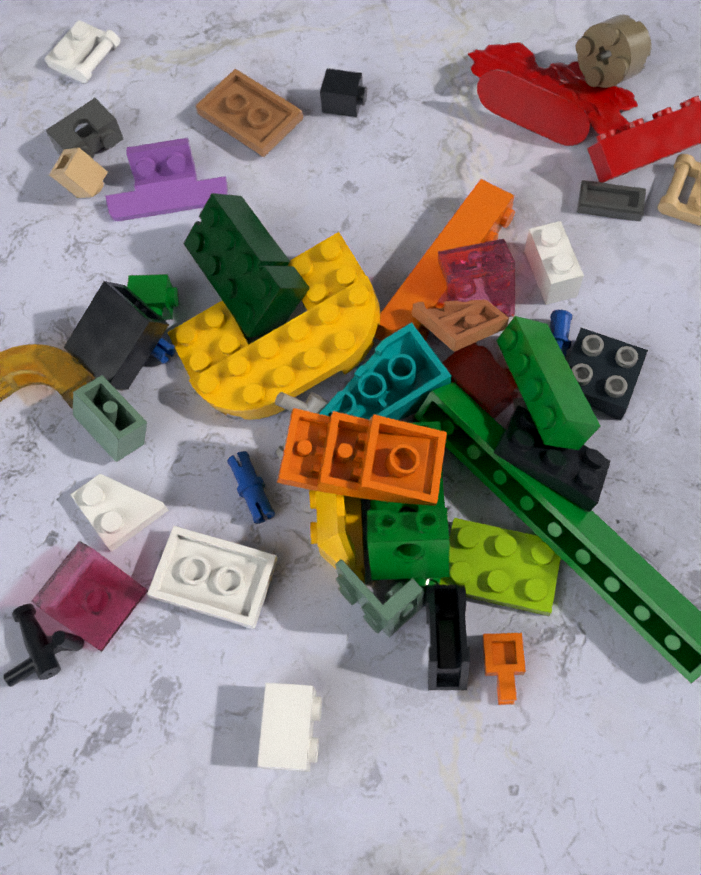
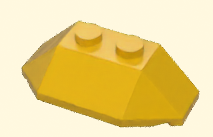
M309 490L310 509H316L317 522H310L311 544L318 545L320 555L335 569V564L342 559L365 584L361 498Z

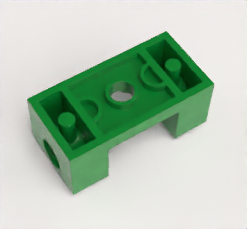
M440 421L411 423L441 431ZM443 464L438 501L435 506L370 499V511H367V544L371 580L450 577L449 528L447 507H445ZM402 508H410V509H413V510H415V511H417V512H400V511L402 510Z

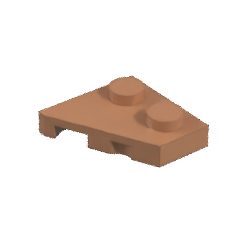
M486 299L470 300L468 302L444 301L443 308L426 309L424 302H417L413 304L412 316L454 352L505 330L509 321L508 316Z

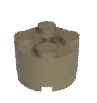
M626 14L617 15L591 26L578 39L575 46L578 63L589 86L613 87L636 76L644 69L646 59L651 53V39L643 23L640 21L636 22Z

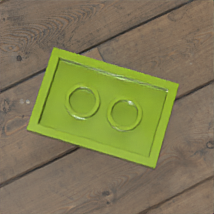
M454 518L449 538L450 577H441L440 585L464 584L466 598L550 616L561 558L537 535Z

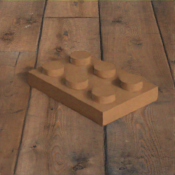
M236 68L195 105L200 116L263 157L303 120L301 109Z

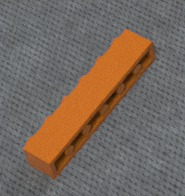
M483 179L479 180L380 313V326L377 325L376 339L382 341L412 322L425 341L427 340L429 335L428 329L412 316L413 304L424 302L426 309L443 308L444 301H449L451 298L456 299L464 287L465 278L468 274L473 275L477 271L482 260L481 256L485 250H492L498 239L500 229L502 227L507 228L515 215V210L512 209L513 194Z

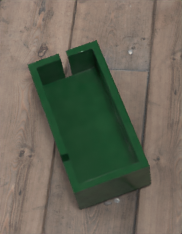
M211 193L199 214L201 222L196 221L183 244L247 337H263L288 321L310 288L295 267L288 266L290 263L289 259L242 196Z

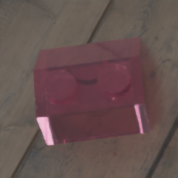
M79 541L32 599V602L43 612L102 652L148 590L95 549Z

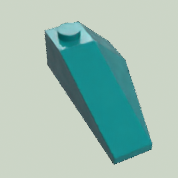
M411 322L382 340L375 348V353L364 365L361 364L355 371L351 381L342 391L336 393L319 414L331 416L332 412L335 411L368 420L371 419L373 414L402 420L416 413L432 390L450 384L451 374Z

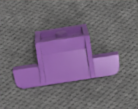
M187 137L127 147L126 154L135 181V191L105 195L111 218L115 221H125L203 208L211 193L228 195L226 176L197 181L196 167Z

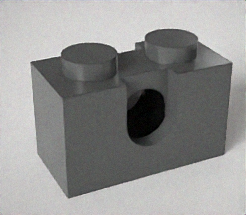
M96 98L45 130L59 155L62 154L64 149L80 148L92 159L94 154L102 148L108 150L124 139L116 118ZM82 123H88L87 125H85L84 127L75 132V129L78 125Z

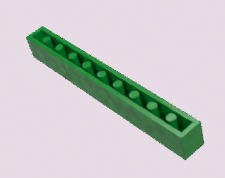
M455 382L432 390L414 417L420 422L440 421L441 431L447 432L445 442L447 449L691 684L701 676V611L592 510L588 512L494 454L493 452L504 428Z

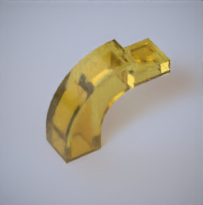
M28 344L12 347L0 352V402L26 386L45 385L55 389L72 409L73 391L93 381L77 359L56 347Z

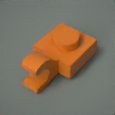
M522 633L483 634L485 676H497L498 705H514V701L517 700L514 675H524L526 672Z

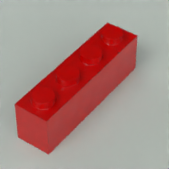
M699 96L680 103L681 109L672 112L671 107H667L652 114L653 120L644 123L643 118L624 125L625 131L616 134L615 129L596 136L597 143L587 148L599 182H607L701 144V101Z

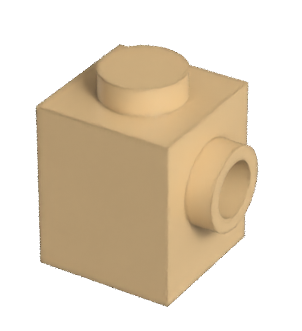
M72 148L63 150L49 175L77 198H89L96 196L104 186L103 180L108 171L82 149Z

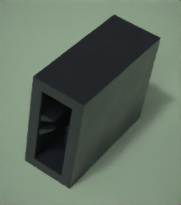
M103 281L63 348L74 357L73 361L75 364L88 370L95 379L103 375L115 389L128 390L169 324L126 285Z

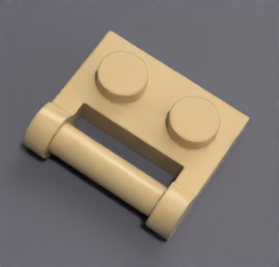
M680 154L675 160L674 175L666 195L660 199L658 210L664 215L701 226V163L695 161L694 157L689 154ZM686 177L696 178L687 203H680L678 198Z

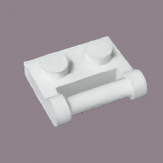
M78 20L45 57V61L48 67L82 83H87L92 77L91 72L110 50H115L118 47L120 39L111 30L105 32Z

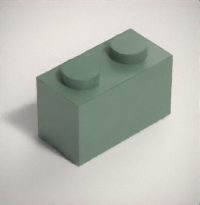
M103 375L73 391V416L116 462L144 445L147 421Z

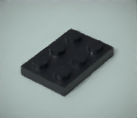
M520 405L511 414L493 452L588 512H591L598 504L611 462L599 451L590 449L585 445L579 450L545 445L529 410Z

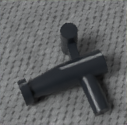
M24 604L13 610L12 616L15 622H19L29 658L3 675L5 682L10 687H13L35 671L40 680H46L57 675L61 671V667L55 654L65 649L81 650L84 646V639L81 636L58 630L52 635V642L50 643L34 616L36 614L34 605Z

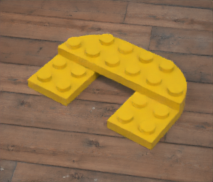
M340 232L335 233L290 260L288 266H294L310 288L302 299L307 311L260 339L249 344L240 325L223 301L216 303L167 332L190 377V384L214 409L225 415L239 416L247 420L270 417L285 410L275 404L276 397L280 392L295 398L341 370L346 375L358 366L374 345L373 338L377 325L380 326L379 302L368 276L365 275Z

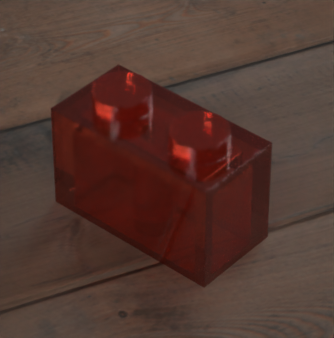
M476 343L455 351L442 362L451 374V383L455 382L493 419L513 403V398L518 396L519 389L510 369L502 368L494 360L492 353L482 345L478 346Z

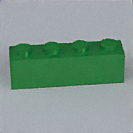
M514 316L496 341L545 445L579 450L601 426L548 324Z

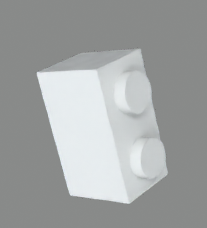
M561 221L530 228L524 252L545 305L577 297L584 274Z
M265 683L258 767L262 769L310 772V763H317L319 738L313 737L314 721L321 720L322 697L316 696V690L313 686Z

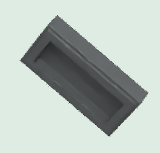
M582 180L576 213L641 222L644 213L646 189Z

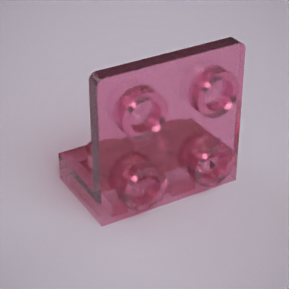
M505 239L438 252V262L446 281L447 301L468 302L470 300L486 299L506 316L512 317L515 315V260Z

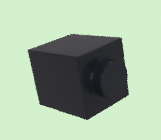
M327 68L320 89L322 113L357 118L360 105L364 106L367 99V87L363 86L362 73Z

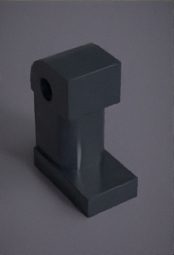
M426 585V624H429L430 642L428 650V690H467L470 650L469 646H467L465 585Z

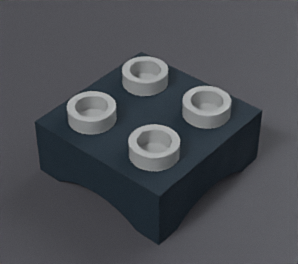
M581 327L567 362L589 405L612 418L622 420L648 350Z

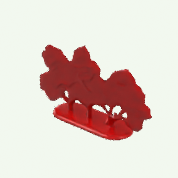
M520 42L507 43L505 45H488L484 50L475 49L473 52L468 53L469 57L474 61L470 69L475 76L480 78L477 83V94L483 106L493 114L558 144L572 146L583 142L589 134L590 124L598 134L615 129L616 134L625 131L624 125L629 122L619 111H627L638 107L634 94L627 89L618 86L608 88L589 86L585 81V76L579 67L578 61L571 62L569 65L559 62L551 63L548 68L539 67L534 54Z

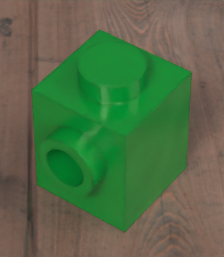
M168 274L128 275L127 287L161 318L173 320V308L178 307L179 294L177 287L172 286Z

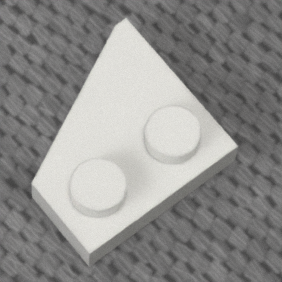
M102 474L97 475L70 494L105 545L112 552L169 511L163 502Z

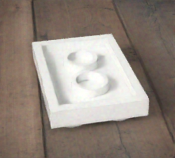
M173 526L147 595L152 599L255 629L278 562V557L275 554Z

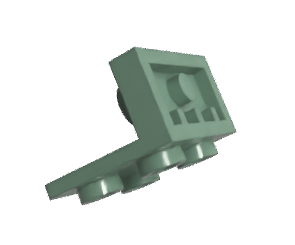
M342 559L335 564L338 574L335 580L340 586L338 590L352 606L358 602L365 613L363 618L377 634L383 630L390 638L422 609L423 589L413 578L405 585L399 582L392 587L384 596L386 602L382 604Z

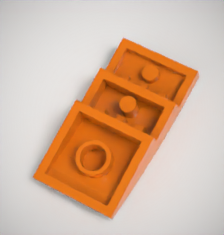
M293 408L277 483L355 498L435 506L438 501L447 432L374 414L368 420L335 411L332 412L331 416Z

